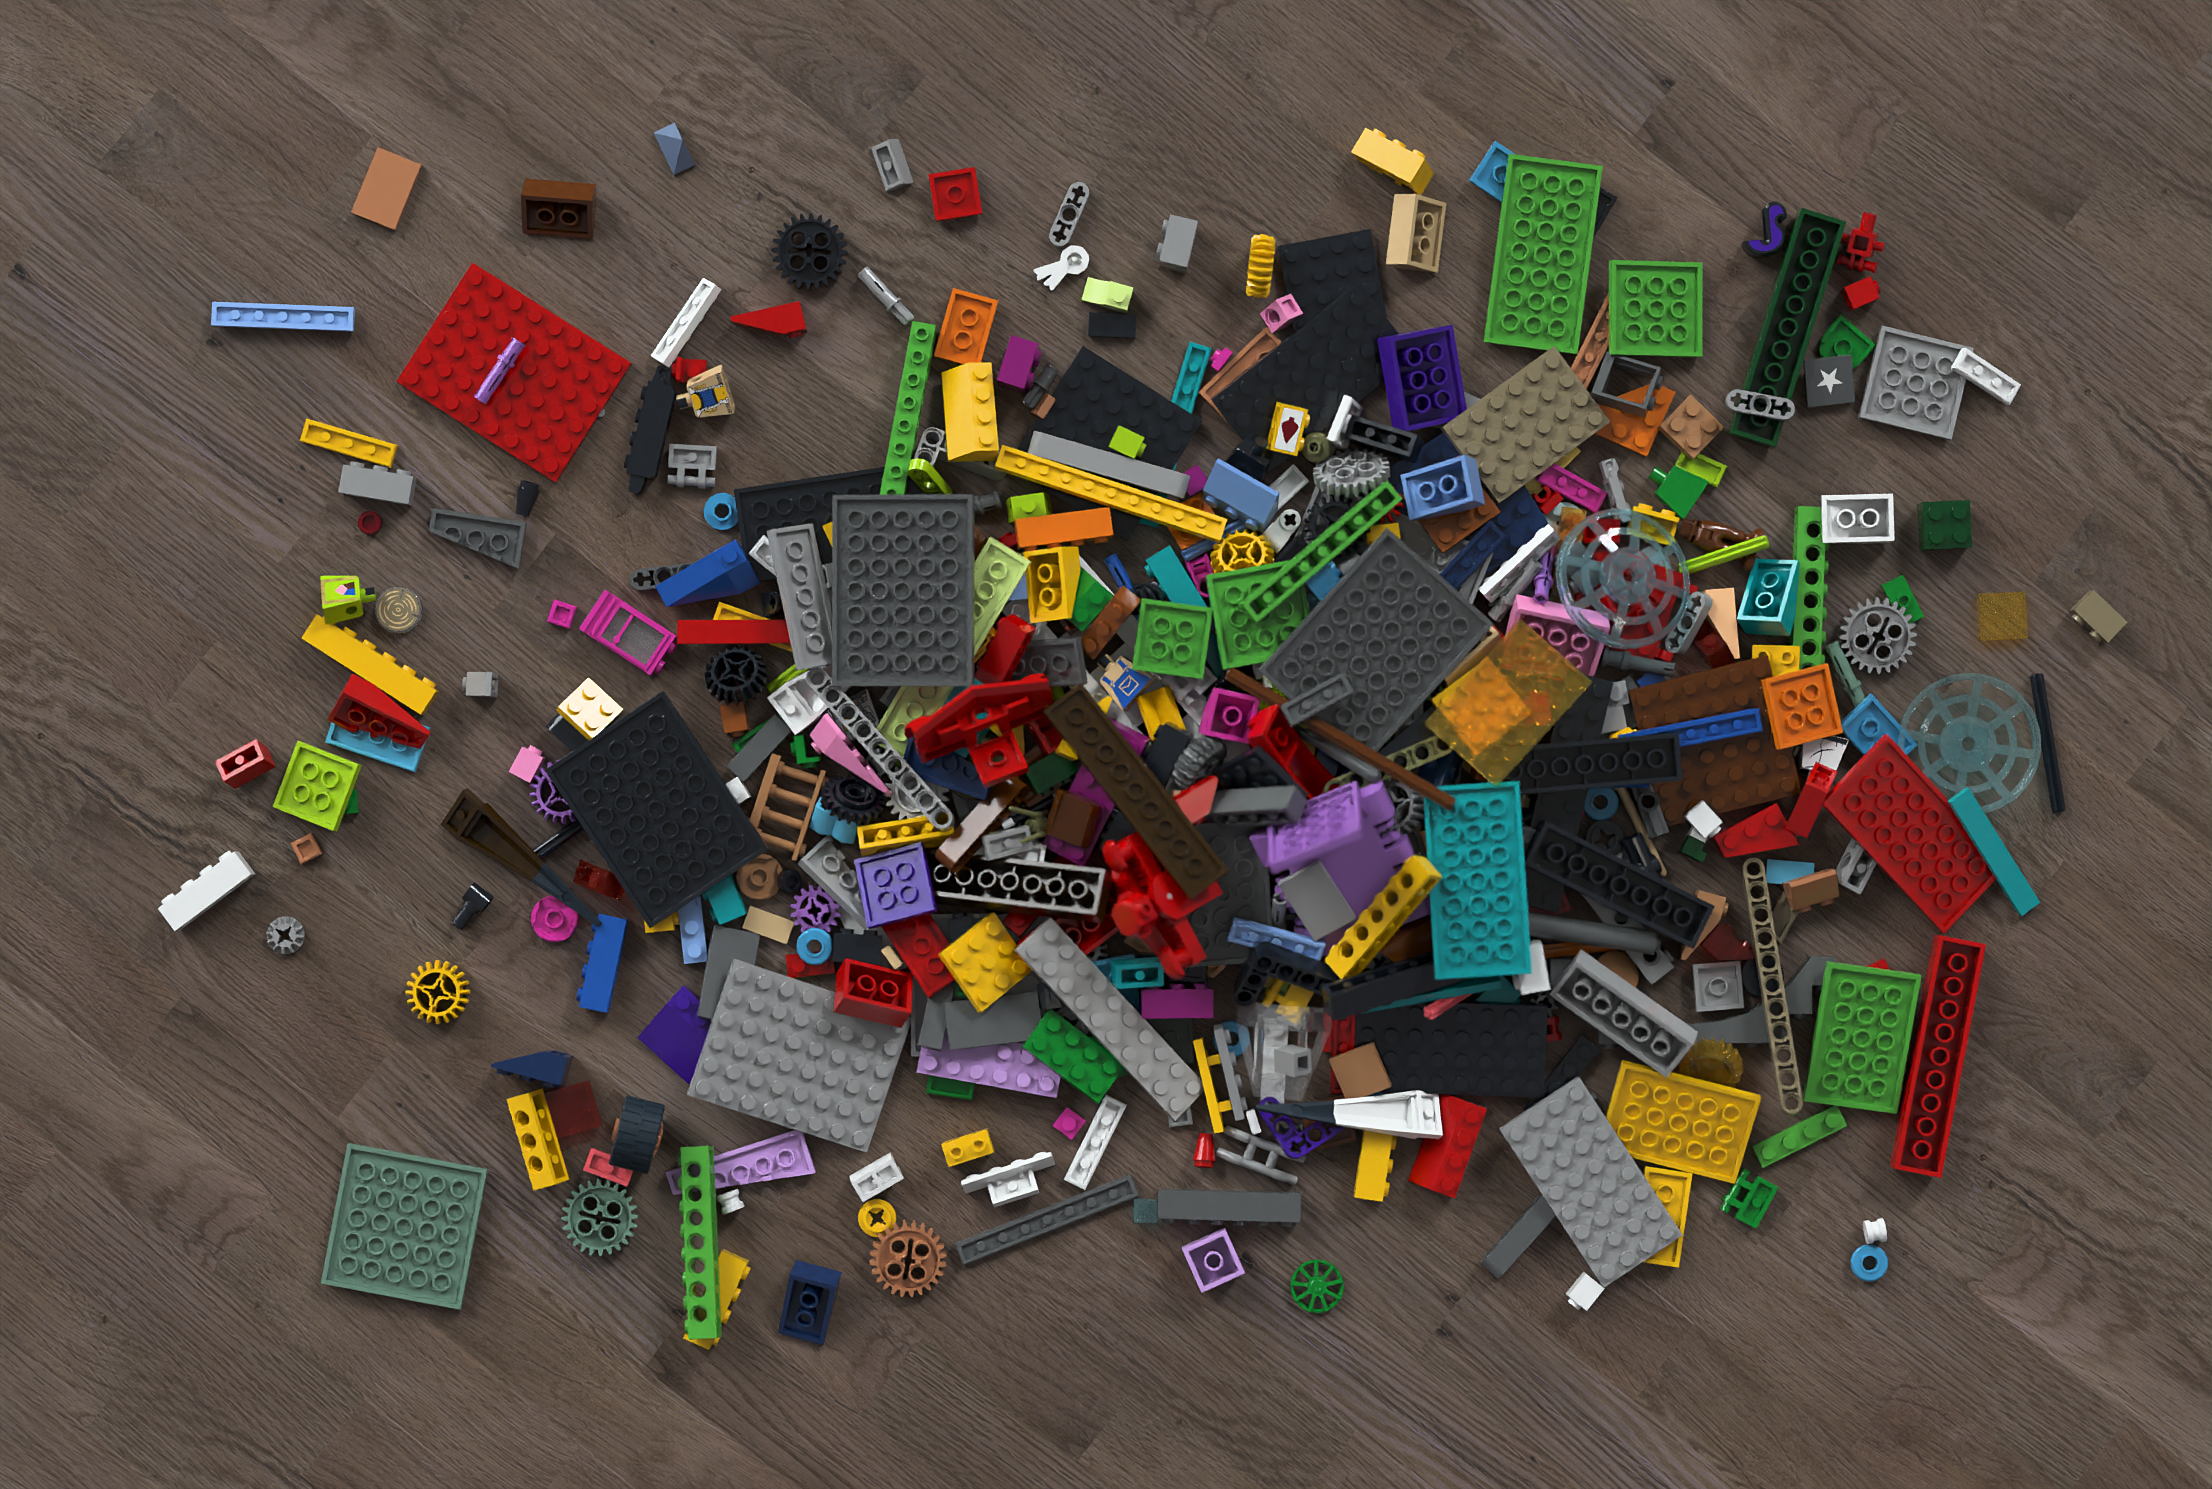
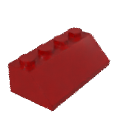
M1439 1094L1443 1135L1440 1139L1423 1138L1408 1181L1455 1198L1487 1108L1450 1094Z

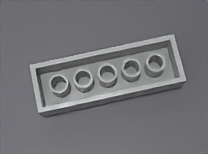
M1583 950L1578 952L1556 980L1549 994L1666 1078L1694 1045L1698 1034L1692 1027Z

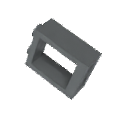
M1607 351L1591 397L1597 404L1646 418L1648 411L1652 412L1655 406L1656 398L1653 397L1656 390L1660 391L1664 377H1661V367L1621 355H1610ZM1613 369L1651 380L1643 404L1605 393Z

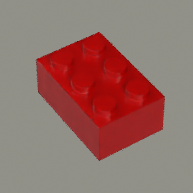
M845 958L836 973L834 1013L902 1028L911 1014L913 974Z

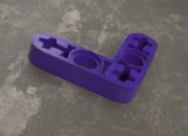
M1266 1097L1259 1103V1105H1264L1265 1102L1268 1104H1280L1274 1097ZM1258 1111L1284 1153L1291 1159L1301 1158L1341 1132L1345 1127L1339 1126L1337 1129L1333 1126L1327 1130L1330 1133L1327 1136L1325 1129L1320 1125L1321 1122L1316 1121L1301 1132H1298L1289 1116L1282 1115V1117L1277 1118L1271 1123L1269 1120L1273 1118L1271 1113ZM1283 1121L1288 1124L1289 1131L1287 1134L1282 1135L1276 1131V1124ZM1311 1129H1317L1321 1132L1320 1141L1313 1142L1309 1139L1308 1133ZM1303 1135L1305 1142L1310 1148H1307L1305 1144L1299 1148L1300 1154H1297V1152L1291 1153L1289 1150L1292 1147L1291 1142L1295 1145L1303 1140L1300 1136Z

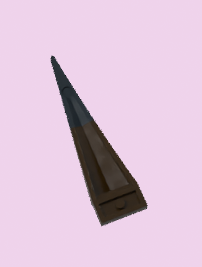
M468 788L461 792L440 824L458 841L483 853L529 880L594 925H602L601 921L488 802L484 803Z

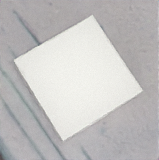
M1254 1108L1249 1109L1245 1113L1252 1134L1260 1133L1261 1128Z

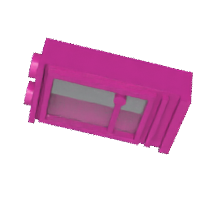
M607 590L603 591L579 628L650 676L661 672L666 664L663 661L668 653L671 655L678 646L675 634Z

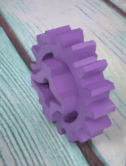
M809 885V892L802 888V896H794L797 903L791 904L790 907L794 908L795 912L790 915L791 917H797L798 920L795 921L794 925L801 924V932L810 928L825 929L827 932H831L832 928L830 925L837 926L839 924L835 918L842 916V913L837 912V908L841 906L836 904L835 900L826 891H823L824 889L820 885L817 890L814 885ZM819 895L825 897L829 903L826 904L820 900ZM809 897V903L805 908L801 909L804 900ZM815 904L816 907H821L818 917L816 913L811 911L812 908H815ZM828 912H831L829 920L824 924V917ZM803 917H808L812 920L813 925L807 923Z

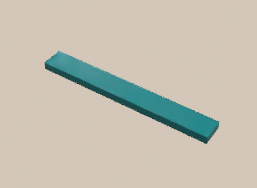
M1189 341L1171 401L1192 414L1212 348ZM1159 492L1156 495L1165 499L1167 497L1166 494ZM1141 518V520L1139 521L1140 524L1150 526L1156 529L1159 524L1144 518Z

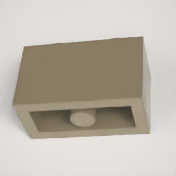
M2094 590L2088 591L2069 610L2073 615L2071 619L2080 627L2084 625L2090 631L2088 635L2097 643H2108L2128 623Z

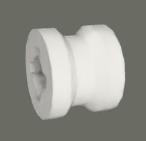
M738 1189L716 1197L717 1202L721 1203L722 1215L744 1207V1203L738 1197Z
M1883 1218L1877 1219L1875 1222L1863 1221L1864 1237L1867 1244H1872L1877 1240L1880 1242L1887 1241V1231Z

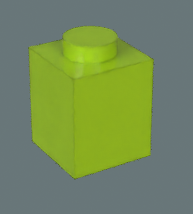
M1119 425L1109 444V449L1125 457L1136 459L1137 456L1141 458L1147 445L1143 443L1145 440L1143 436Z

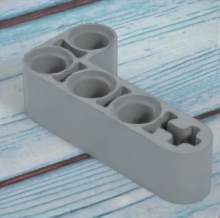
M934 427L928 428L923 432L914 459L927 460L932 467H934L935 461L938 459L992 480H1001L1007 474L994 469L1000 451H998L995 461H989L988 465L985 464L986 461L948 462L946 431ZM926 439H933L937 444H929Z

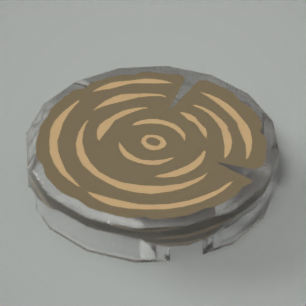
M393 587L381 593L376 601L374 611L376 620L382 628L391 633L402 634L409 632L418 625L422 618L423 608L416 593L408 588Z

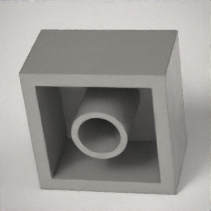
M1171 214L1169 221L1164 220L1161 237L1165 239L1164 243L1158 244L1155 259L1159 261V267L1182 273L1187 272L1198 221Z

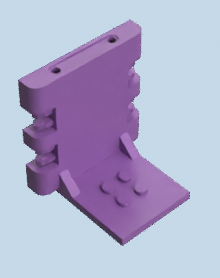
M1382 780L1361 789L1356 781L1307 800L1298 824L1268 825L1250 833V840L1263 867H1270L1271 873H1278L1286 869L1290 871L1275 880L1277 884L1275 885V893L1278 892L1280 894V902L1284 901L1285 895L1278 886V882L1311 863L1320 860L1355 913V920L1320 938L1326 942L1321 957L1330 954V949L1341 941L1346 930L1358 921L1359 915L1364 910L1369 908L1374 902V897L1388 885L1390 878L1402 869L1403 863L1409 857L1414 855V849L1407 833L1400 835L1399 831L1394 830L1383 835L1380 834L1381 831L1392 827L1395 823L1393 818H1391L1395 814V807ZM1430 892L1403 924L1431 914ZM1287 900L1286 908H1288L1291 913H1296L1291 904L1289 903V901ZM1299 916L1296 917L1294 920L1296 924L1294 932L1312 937Z

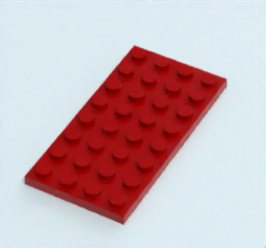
M1884 734L1829 791L1822 806L1941 933L1945 934L1996 879L1948 804V799L1892 738Z

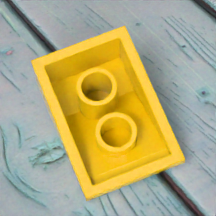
M1056 547L1023 552V556L1031 561L1025 572L1030 623L1071 618L1080 576L1078 547Z

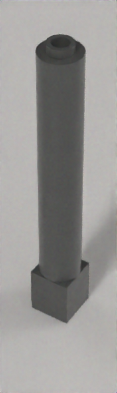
M1528 912L1529 936L1652 955H1654L1655 950L1659 951L1661 937L1657 936V931Z

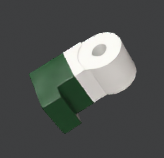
M1691 826L1679 853L1699 863L1703 862L1707 853L1701 850L1707 837L1703 838Z

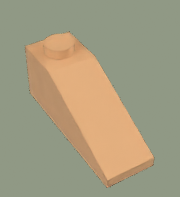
M1734 588L1702 591V593L1709 594L1712 599L1711 609L1706 616L1708 622L1731 660L1740 659Z

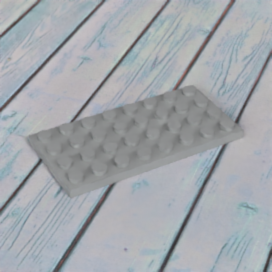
M1578 1076L1499 1128L1603 1288L1682 1236L1677 1225Z

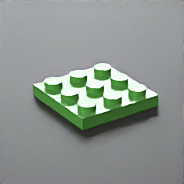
M1142 598L1132 669L1203 679L1212 608Z

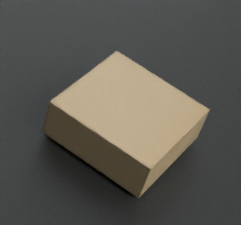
M891 945L881 950L894 969L902 965V960Z

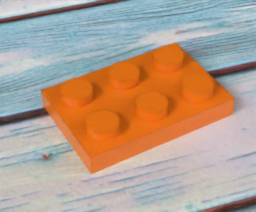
M953 288L934 357L962 365L966 363H981L999 301Z

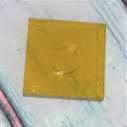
M2025 591L1977 594L1979 641L2028 639Z

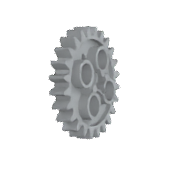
M1355 448L1352 452L1346 449L1345 453L1336 451L1337 455H1333L1322 463H1316V467L1313 468L1314 484H1316V487L1321 488V492L1327 491L1328 495L1336 493V497L1341 494H1345L1346 497L1350 494L1358 496L1360 492L1367 494V490L1373 491L1376 486L1388 481L1390 477V463L1387 461V457H1383L1382 453L1376 454L1375 450L1368 453L1366 448L1362 451Z
M1876 597L1873 604L1867 598L1866 606H1862L1858 602L1857 607L1859 610L1849 609L1852 614L1851 618L1843 617L1848 624L1840 625V628L1845 633L1840 634L1839 638L1846 640L1840 646L1841 648H1848L1844 653L1845 657L1853 655L1850 661L1851 664L1859 661V670L1866 665L1868 673H1871L1873 667L1876 668L1878 674L1881 673L1883 667L1889 673L1890 665L1893 664L1898 669L1899 664L1897 661L1907 662L1904 657L1905 653L1913 654L1908 648L1909 646H1916V643L1911 638L1916 637L1917 633L1910 631L1916 624L1908 623L1912 618L1911 614L1903 616L1906 610L1905 607L1897 610V601L1893 602L1890 606L1888 598H1885L1883 603H1880L1879 598ZM1878 614L1879 622L1873 626L1867 623L1868 616ZM1889 617V621L1881 631L1884 637L1882 639L1878 638L1871 653L1867 654V650L1875 640V637L1872 635L1873 632L1878 633L1884 619ZM1899 625L1900 633L1894 637L1888 634L1889 627ZM1861 634L1868 636V642L1864 646H1858L1855 643L1857 636ZM1883 645L1889 648L1887 656L1878 657L1876 654L1877 649Z

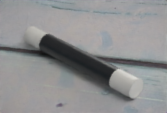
M1056 793L1025 810L1039 812L1049 808L1053 804ZM1018 813L1005 820L1001 825L1004 830H1007L1029 819L1031 816Z

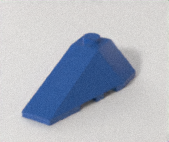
M735 539L655 587L666 607L738 595L761 582L739 541Z

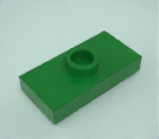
M1904 575L1881 585L1882 590L1889 599L1890 605L1897 601V610L1901 607L1906 608L1903 616L1911 614L1912 618L1908 623H1913L1924 617Z

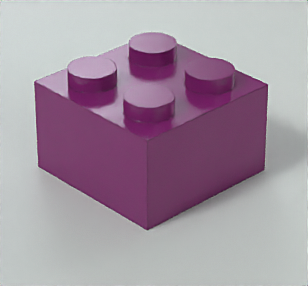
M1011 335L997 378L999 386L1024 394L1027 388L1031 389L1035 378V373H1032L1034 366H1039L1042 356L1038 343Z

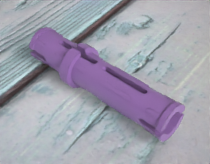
M514 337L512 338L503 354L498 355L497 358L499 360L476 394H474L475 398L487 404L510 367L513 368L515 366V360L526 345Z
M1555 545L1539 559V563L1543 568L1534 578L1535 593L1533 596V600L1538 604H1545L1549 600V589L1553 585L1551 575L1556 551Z

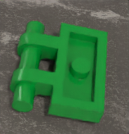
M1742 1168L1735 1184H1733L1729 1193L1724 1195L1722 1199L1724 1202L1720 1210L1729 1213L1732 1206L1737 1207L1738 1210L1734 1217L1757 1229L1779 1187L1757 1175L1753 1183L1748 1182L1747 1178L1750 1171ZM1742 1187L1748 1189V1192L1743 1201L1740 1202L1736 1198Z

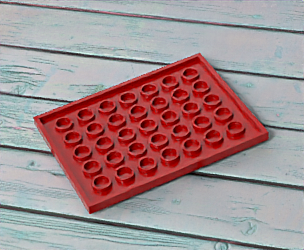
M472 262L396 382L557 483L632 363ZM514 337L526 346L515 360V366L513 368L510 367L487 404H484L475 398L474 394H476L499 360L497 358L498 355L503 354Z

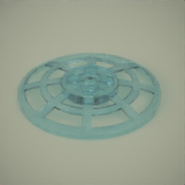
M1628 509L1599 511L1586 517L1574 526L1560 547L1556 565V580L1561 601L1574 623L1591 638L1611 647L1636 649L1648 646L1664 638L1681 620L1686 610L1690 593L1689 569L1685 556L1671 533L1651 517ZM1611 515L1631 516V528H1614L1605 531L1596 520ZM1641 520L1655 527L1670 544L1662 548L1651 536L1640 531ZM1589 526L1597 537L1589 544L1583 558L1570 556L1569 552L1576 537L1585 527ZM1630 535L1629 547L1618 549L1610 537ZM1640 538L1649 543L1657 552L1648 558L1639 550ZM1600 543H1603L1610 553L1603 562L1591 560L1595 549ZM1674 552L1679 559L1683 572L1684 589L1673 585V570L1668 556ZM1660 561L1664 563L1667 582L1656 578L1654 565ZM1567 565L1581 567L1582 585L1587 596L1574 603L1568 587ZM1589 569L1599 572L1602 587L1593 591L1590 583ZM1624 570H1627L1631 573V582H1628L1624 579ZM1654 588L1665 592L1662 601L1655 609L1648 598ZM1608 595L1612 600L1619 603L1617 614L1607 609L1599 599ZM1671 595L1682 599V603L1674 619L1663 629L1658 615L1666 608ZM1640 602L1646 615L1626 617L1628 606ZM1592 604L1599 613L1614 621L1611 635L1603 633L1584 618L1580 611ZM1650 621L1655 633L1650 637L1626 640L1620 638L1623 625H1639Z
M1981 673L1954 674L1939 679L1927 686L1908 706L1902 719L1898 736V746L1904 753L1905 739L1918 741L1919 757L1925 768L1922 772L1928 779L1931 777L1940 786L1954 791L1955 795L1964 788H1969L1972 793H1978L1993 787L2001 796V799L1981 806L1984 813L2002 808L2025 790L2037 770L2041 755L2040 728L2029 703L2008 683ZM1973 681L1970 695H1958L1942 701L1935 690L1951 682ZM1983 682L2003 690L2014 699L2016 704L2004 711L1995 702L1981 697ZM1928 696L1934 708L1925 717L1920 732L1908 730V721L1921 700ZM1969 702L1966 716L1954 719L1947 709L1949 705L1955 703ZM1978 704L1990 708L1998 716L1988 723L1976 717ZM2021 711L2026 716L2031 730L2032 749L2017 747L2016 731L2011 718ZM1939 713L1946 725L1940 735L1927 733L1931 721ZM2002 724L2006 726L2008 732L2009 746L1997 744L1994 730ZM1965 737L1973 740L1974 746L1970 751L1964 750L1961 746V742ZM1925 742L1938 744L1941 755L1931 765L1926 755ZM1995 754L2008 755L2003 768L1995 775L1988 764ZM2015 757L2029 758L2030 762L2023 778L2009 792L2001 780L2011 770ZM1946 765L1958 771L1956 785L1944 780L1936 772ZM1980 770L1988 780L1977 786H1966L1967 772Z

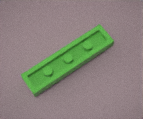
M1832 1105L1752 1145L1751 1148L1760 1166L1764 1168L1846 1127L1847 1124L1838 1106Z

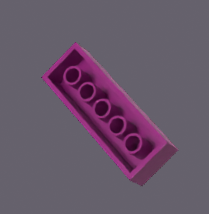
M1109 717L1139 757L1142 758L1151 739ZM1082 763L1069 791L1095 800L1101 806L1102 811L1100 818L1096 822L1089 848L1079 847L1049 834L1045 837L1042 845H1047V849L1079 866L1085 867L1090 862L1100 842L1099 837L1103 830L1107 828L1116 806Z

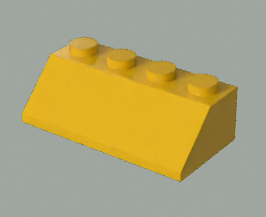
M966 363L941 372L948 462L995 461L999 445L992 363Z

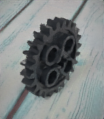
M810 213L809 218L805 220L803 214H800V221L798 222L791 217L792 225L789 226L783 223L786 230L784 232L777 230L781 238L773 239V242L778 247L772 248L771 251L778 254V256L772 258V261L780 262L775 269L777 271L784 270L781 278L784 279L789 276V285L797 281L798 289L803 284H806L807 290L810 291L811 285L815 284V287L819 290L821 282L829 286L827 279L831 278L836 281L834 273H843L839 265L847 264L842 259V256L848 255L847 251L842 250V248L847 246V242H840L844 234H836L839 227L838 225L830 227L831 219L823 223L822 215H819L817 220H814L813 214ZM797 234L805 236V241L801 245L792 243L793 237ZM826 235L829 239L828 243L825 246H818L816 244L818 236ZM811 246L814 251L828 250L831 251V254L812 253L811 257H808L804 252L789 253V250L807 251ZM802 258L804 264L801 268L795 269L791 266L793 259ZM821 258L828 262L823 270L815 268V262Z

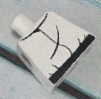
M1829 736L1802 743L1799 749L1798 768L1809 770L1808 777L1815 762L1837 770L1848 739Z

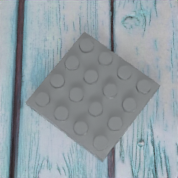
M1883 325L1880 326L1858 418L1951 440L1966 378L1952 370L1951 367L1962 348H1967L1971 352H1973L1974 348Z

